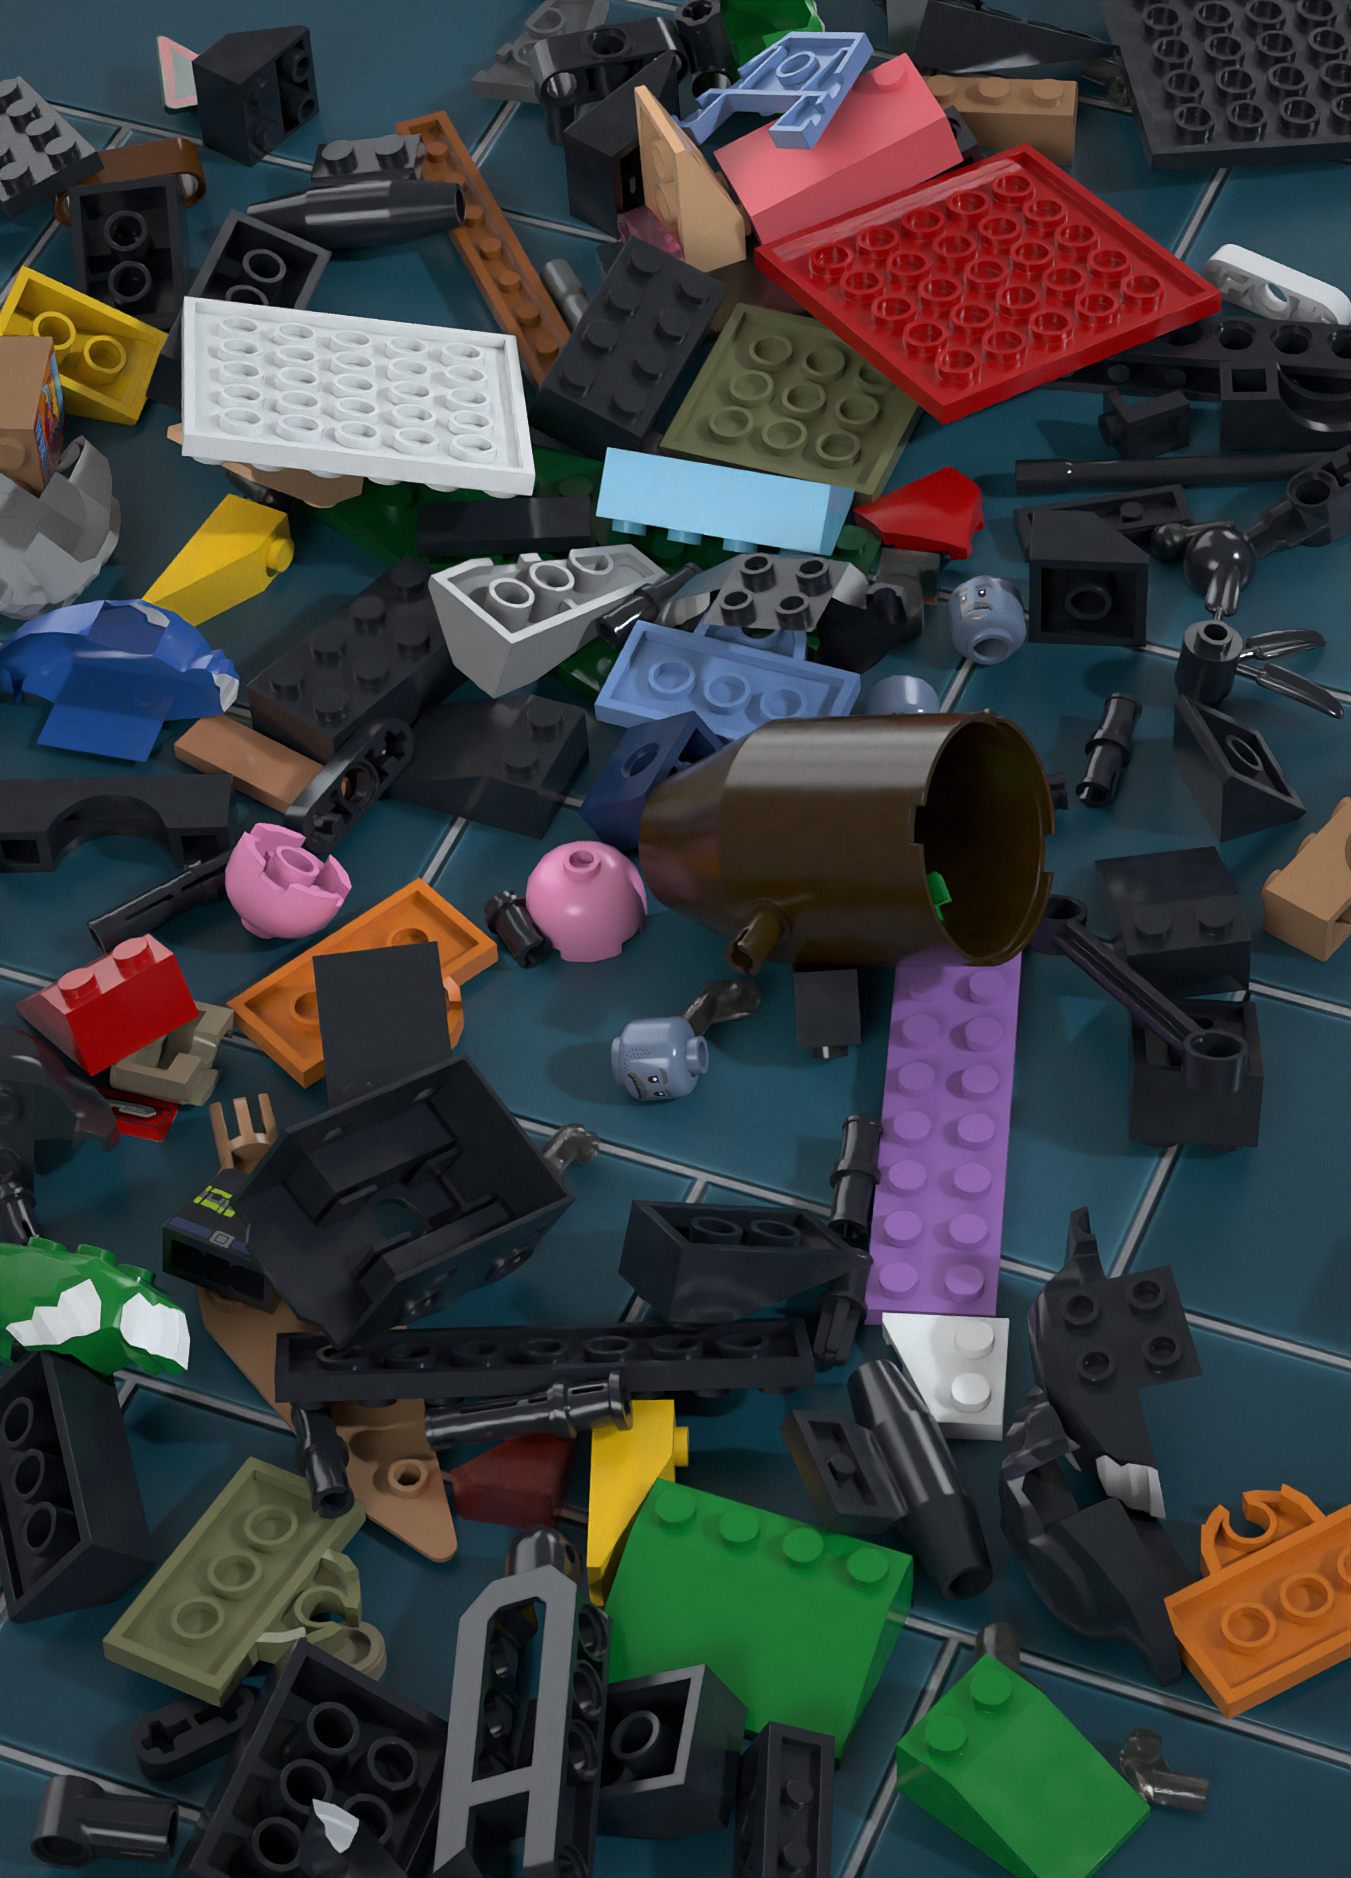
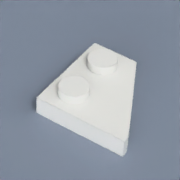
M883 1313L882 1336L887 1345L892 1344L903 1365L904 1378L934 1416L944 1438L1002 1441L1009 1346V1318Z

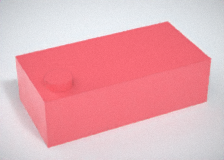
M906 52L857 77L818 142L811 150L777 148L768 132V129L778 120L776 119L713 152L719 168L727 181L736 204H741L750 220L751 229L761 246L914 187L964 161L947 116Z

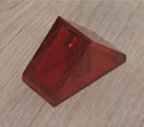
M554 1433L535 1434L509 1439L452 1470L456 1511L463 1520L522 1529L546 1525L557 1530L577 1458L575 1439L564 1440L562 1437L557 1438Z

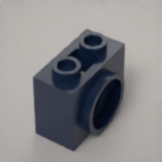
M695 710L630 727L626 730L577 813L605 844L615 847L620 852L639 848V828L642 813L655 787L663 780L719 750L724 745Z

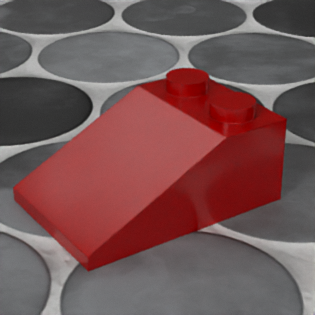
M150 934L120 943L110 952L79 969L68 972L60 980L15 1004L19 1014L90 1076L96 1075L200 1016L174 953Z

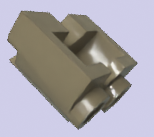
M194 1001L200 1016L113 1064L110 1072L111 1087L181 1105L203 1106L212 1096L223 1073V1070L212 1068L221 1039L223 1037L232 1038L234 1010Z

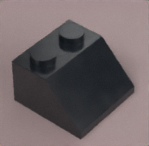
M1033 509L1029 557V643L1146 647L1149 555L1093 512Z

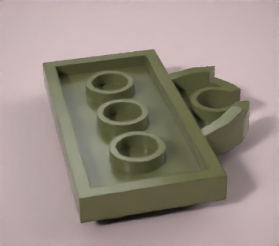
M250 1456L102 1640L105 1659L222 1708L258 1660L275 1664L300 1637L330 1655L336 1653L345 1646L343 1627L334 1621L318 1623L309 1619L320 1613L332 1612L341 1616L346 1625L360 1626L363 1616L359 1571L351 1559L341 1552L366 1521L364 1502L355 1499L353 1508L341 1517L333 1519L319 1517L318 1511L314 1513L312 1510L311 1495L306 1478Z

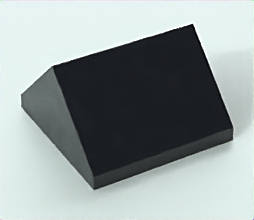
M1184 694L1180 696L1175 702L1173 763L1220 843L1299 820L1307 812L1257 729Z

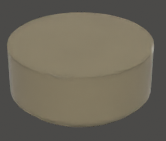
M344 1621L337 1623L343 1627L345 1646L332 1654V1656L378 1681L387 1665L385 1643L381 1633L373 1625L361 1621L359 1627L348 1626Z

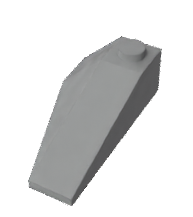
M632 544L572 549L568 559L542 561L537 553L520 554L517 564L494 566L490 558L471 559L431 575L428 587L453 665L475 682L479 688L495 699L536 681L599 636L595 627V620L599 616L609 613L633 598L635 589L643 584L650 583L655 585L669 575Z

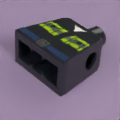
M234 1168L224 1169L163 1225L162 1272L273 1314L282 1297L245 1248L247 1228L228 1203L249 1174Z

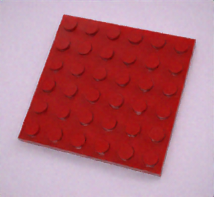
M1028 143L755 248V267L943 425L962 419L966 415L998 402L1006 401L1017 394L1044 383L1052 382L1061 376L1093 363L1101 362L1112 355L1147 343L1151 339L1183 326L1191 325L1200 319L1221 311L1222 292Z

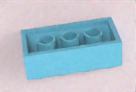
M607 447L596 516L613 519V531L646 536L647 525L669 528L667 540L701 545L703 534L724 538L722 549L734 552L757 553L758 544L779 547V555H807L814 557V554L831 556L853 501L854 489Z

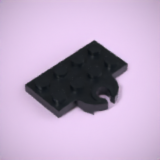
M21 76L15 79L0 81V208L10 219H13L68 189V187H72L105 169L97 150Z

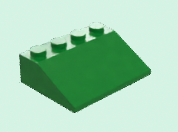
M657 1477L630 1531L604 1612L613 1619L608 1684L706 1664L748 1708L744 1731L745 1737L755 1739L769 1721L835 1736L834 1765L840 1767L913 1606V1556L837 1532H826L824 1528Z

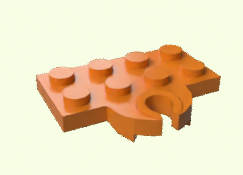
M417 878L227 1002L226 1005L227 1008L234 1010V1025L306 1089L325 1076L312 956L437 941L452 1051L457 1045L464 1028L459 986L498 961L497 944L421 878Z
M1282 1483L1281 1491L1253 1490L1242 1493L1241 1509L1245 1518L1250 1522L1260 1525L1266 1531L1263 1535L1256 1538H1244L1234 1533L1229 1525L1230 1512L1221 1504L1211 1512L1205 1525L1201 1524L1200 1571L1204 1579L1164 1598V1602L1174 1630L1179 1657L1227 1720L1351 1657V1504L1325 1516L1308 1496Z

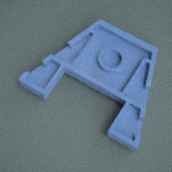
M790 32L737 69L742 78L728 89L710 88L695 99L699 109L681 122L676 115L673 114L671 117L695 145H701L736 111L759 112L762 116L785 113L768 129L776 147L811 150L823 134L874 52V49L866 33Z

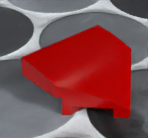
M950 466L875 499L872 504L866 503L853 509L858 527L873 529L882 539L883 544L894 545L899 565L909 564L935 551H942L944 556L950 555L951 560L969 559L973 551L970 540L975 532L983 530L985 527L981 508L983 500L980 487Z

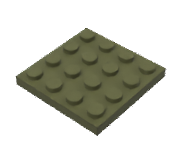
M738 302L659 444V456L854 489V495L850 507L857 508L866 503L872 504L875 499L881 496L924 408L819 320Z

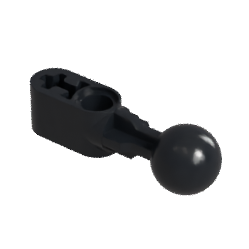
M1351 444L1293 476L1287 484L1286 495L1281 497L1277 504L1260 513L1258 522L1244 531L1240 532L1227 526H1212L1197 533L1189 541L1183 554V572L1189 585L1196 592L1206 596L1215 569L1220 563H1227L1239 567L1241 572V592H1243L1255 576L1257 560L1274 550L1280 552L1284 549H1290L1299 543L1309 547L1325 546L1351 532Z

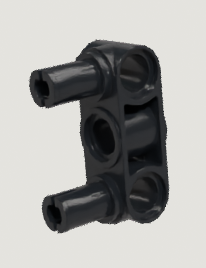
M653 17L616 25H601L590 30L549 37L534 45L529 53L528 62L534 76L535 96L545 109L546 133L549 142L553 145L564 146L563 131L572 122L577 120L576 105L604 100L608 94L616 91L639 73L644 66L652 63L668 49L675 51L680 119L678 85L681 84L682 80L689 73L690 61L676 25L664 17Z

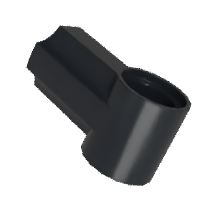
M687 0L682 6L675 9V21L690 61L692 94L695 99L710 88L728 89L738 82L739 73L737 69L740 68V51L736 44L731 41L720 1Z
M59 1775L51 1778L45 1784L30 1850L41 1862L61 1869L86 1867L92 1862L93 1857L168 1864L170 1858H174L178 1840V1803L176 1799L106 1793L100 1785L85 1777Z

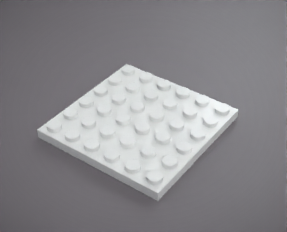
M184 296L182 310V456L193 457L196 461L208 465H220L226 461L251 463L255 468L269 472L281 471L285 467L309 470L312 474L323 478H339L343 474L364 476L382 485H396L401 481L425 483L428 487L443 492L468 488L483 490L486 494L497 498H512L517 494L532 496L535 468L516 336Z

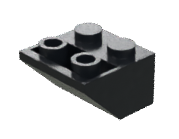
M295 25L227 33L192 61L203 145L252 168L319 112L309 28L305 26Z

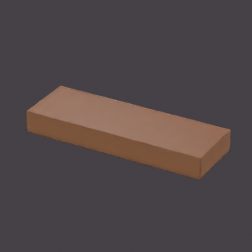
M222 714L201 717L174 743L176 759L205 774H232L234 789L283 814L286 813L288 807L324 767ZM344 776L341 789L345 799L351 794L350 779Z

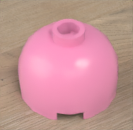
M257 823L250 834L244 832L232 852L225 869V887L233 908L242 917L241 922L243 926L252 934L264 939H271L273 937L301 939L325 928L337 914L352 888L347 872L332 855H329L326 862L323 863L316 856L301 848L306 839L303 835L279 825Z
M575 841L560 845L543 856L528 878L525 908L544 936L548 937L553 945L552 948L560 950L561 959L570 962H596L617 956L622 952L623 942L633 937L637 930L642 933L645 929L647 901L643 882L636 866L613 846L599 841Z

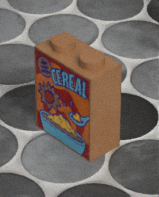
M0 336V473L39 499L51 480L49 478L50 474L58 466L67 423L53 338Z

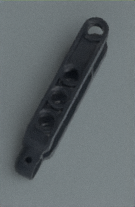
M546 1525L532 1526L520 1532L513 1539L504 1559L503 1578L491 1581L459 1619L433 1873L466 1847L483 1878H504L507 1841L525 1837L523 1878H593L613 1619L582 1593L583 1560L580 1552L559 1530ZM565 1551L568 1552V1555H569V1557H570V1561L568 1560ZM535 1602L545 1603L546 1614L532 1766L508 1772V1770L514 1769L515 1756L510 1753L513 1711L520 1708V1697L515 1693L518 1657L520 1652L525 1651V1645L538 1631L534 1604Z

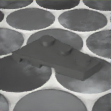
M546 0L525 22V32L514 44L505 43L496 53L497 62L487 72L480 70L471 79L472 97L540 104L535 96L534 76L528 62L529 53L533 46L549 37L590 30L604 25L609 11V1Z

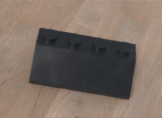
M231 208L188 297L305 311L332 252ZM183 307L159 353L145 395L181 412Z
M27 1350L0 1376V1576L9 1621L18 1624L113 1603L156 1564L113 1373L105 1376L72 1354H61L52 1350Z

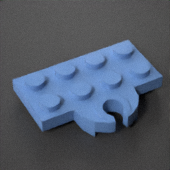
M707 611L693 633L637 620L594 704L596 720L626 728L695 710L723 745L726 746L765 723L778 718L849 716L860 693L861 684L860 674L809 662L805 631L774 629L770 636L754 639L746 635L757 628L702 624L708 613Z

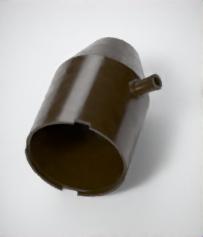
M901 712L900 714L892 713L886 715L787 717L765 723L659 783L650 794L642 813L639 828V857L645 881L654 897L663 906L730 940L731 942L724 949V959L730 968L741 975L747 976L749 971L752 976L756 975L761 970L765 960L782 966L994 967L1009 962L1016 957L1030 942L1042 920L1054 872H1044L1045 835H1056V822L1051 790L1042 761L1028 736L1015 722L1007 717H994L986 712L920 714ZM936 871L938 875H942L952 902L939 907L944 919L943 923L933 904L926 876Z

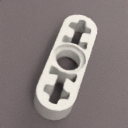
M1234 244L1223 245L1203 266V278L1222 292V299L1265 318L1349 325L1351 322V302L1342 291ZM1268 283L1279 288L1286 296L1287 302L1278 299L1269 289Z

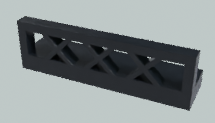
M769 1721L740 1756L737 1772L732 1878H830L835 1736Z

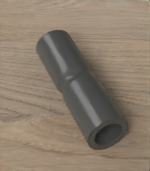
M555 259L548 262L542 268L540 279L573 332L591 300L587 297V292L570 264L564 259Z

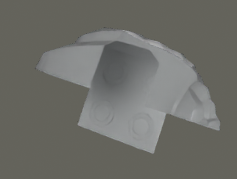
M83 435L74 439L61 454L59 459L62 462L50 474L49 478L51 480L39 499L0 473V614L12 619L33 620L58 608L71 606L75 599L89 587L92 580L99 575L101 567L107 563L117 545L121 514L119 500L112 496V476L108 459Z

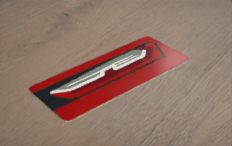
M94 1086L109 1102L118 1124L119 1134L156 1142H162L165 1139L179 1109L177 1104Z

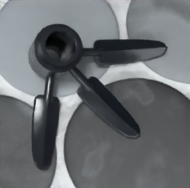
M1220 563L1210 580L1204 604L1205 609L1213 614L1212 620L1196 622L1190 625L1184 634L1174 674V682L1179 697L1184 694L1211 708L1216 707L1231 693L1235 675L1238 674L1255 680L1257 685L1291 698L1333 718L1343 719L1344 710L1341 703L1329 692L1303 676L1272 663L1263 664L1260 670L1241 664V662L1254 658L1259 661H1266L1323 647L1327 641L1317 631L1284 629L1250 636L1245 642L1247 649L1242 650L1243 641L1239 633L1223 622L1224 617H1231L1237 612L1241 593V572L1238 566Z

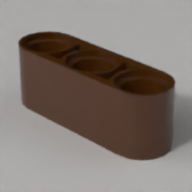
M170 138L97 151L105 169L73 185L80 186L175 174L185 198L186 208L198 204L207 193V183L198 149L190 140L184 138ZM68 189L51 197L57 220L63 225L71 227Z

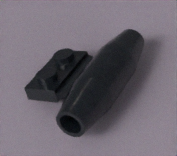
M391 134L381 138L354 141L336 140L331 143L319 144L310 177L313 187L250 204L247 209V215L328 251L402 244L463 227L466 221V202L463 189L459 183L420 180L426 153L421 134L402 136Z
M888 1360L868 1362L857 1368L848 1378L847 1390L855 1423L850 1421L847 1414L793 1409L790 1411L779 1428L826 1532L882 1536L886 1530L896 1526L901 1538L942 1595L951 1601H963L973 1598L982 1593L991 1584L994 1574L976 1503L936 1419L893 1362Z

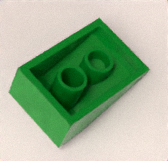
M988 1653L896 1744L897 1791L1017 1878H1092L1151 1815V1807L1042 1691Z

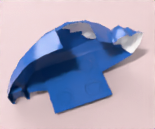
M142 599L123 601L96 600L90 603L58 608L26 622L0 646V692L12 693L14 702L21 703L24 691L55 703L36 744L146 762L164 721L225 714V711L237 698L240 682L239 674L234 669V663L231 659L226 658L223 649L211 651L210 645L201 633L177 613L155 606Z

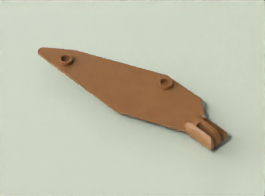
M268 1093L258 1094L263 1133L253 1132L246 1097L233 1099L239 1137L229 1141L221 1102L210 1105L209 1115L221 1166L216 1176L222 1170L231 1168L250 1175L279 1137L274 1110ZM196 1285L205 1329L296 1435L290 1416L292 1408L290 1402L275 1403L277 1333L321 1332L322 1330L317 1326L298 1320L283 1298H281L274 1313L269 1314ZM404 1325V1326H396V1327H394V1328H392V1329H407V1328H406V1325ZM397 1399L394 1405L382 1408L364 1407L359 1405L357 1400L330 1401L333 1407V1418L337 1435L344 1439L348 1447L350 1460L346 1467L350 1488L353 1490L354 1498L364 1502L366 1517L431 1561L443 1563L451 1560L458 1551V1544L436 1451H431L430 1444H428L424 1425L426 1408L424 1399ZM407 1482H415V1484L410 1486L402 1485Z

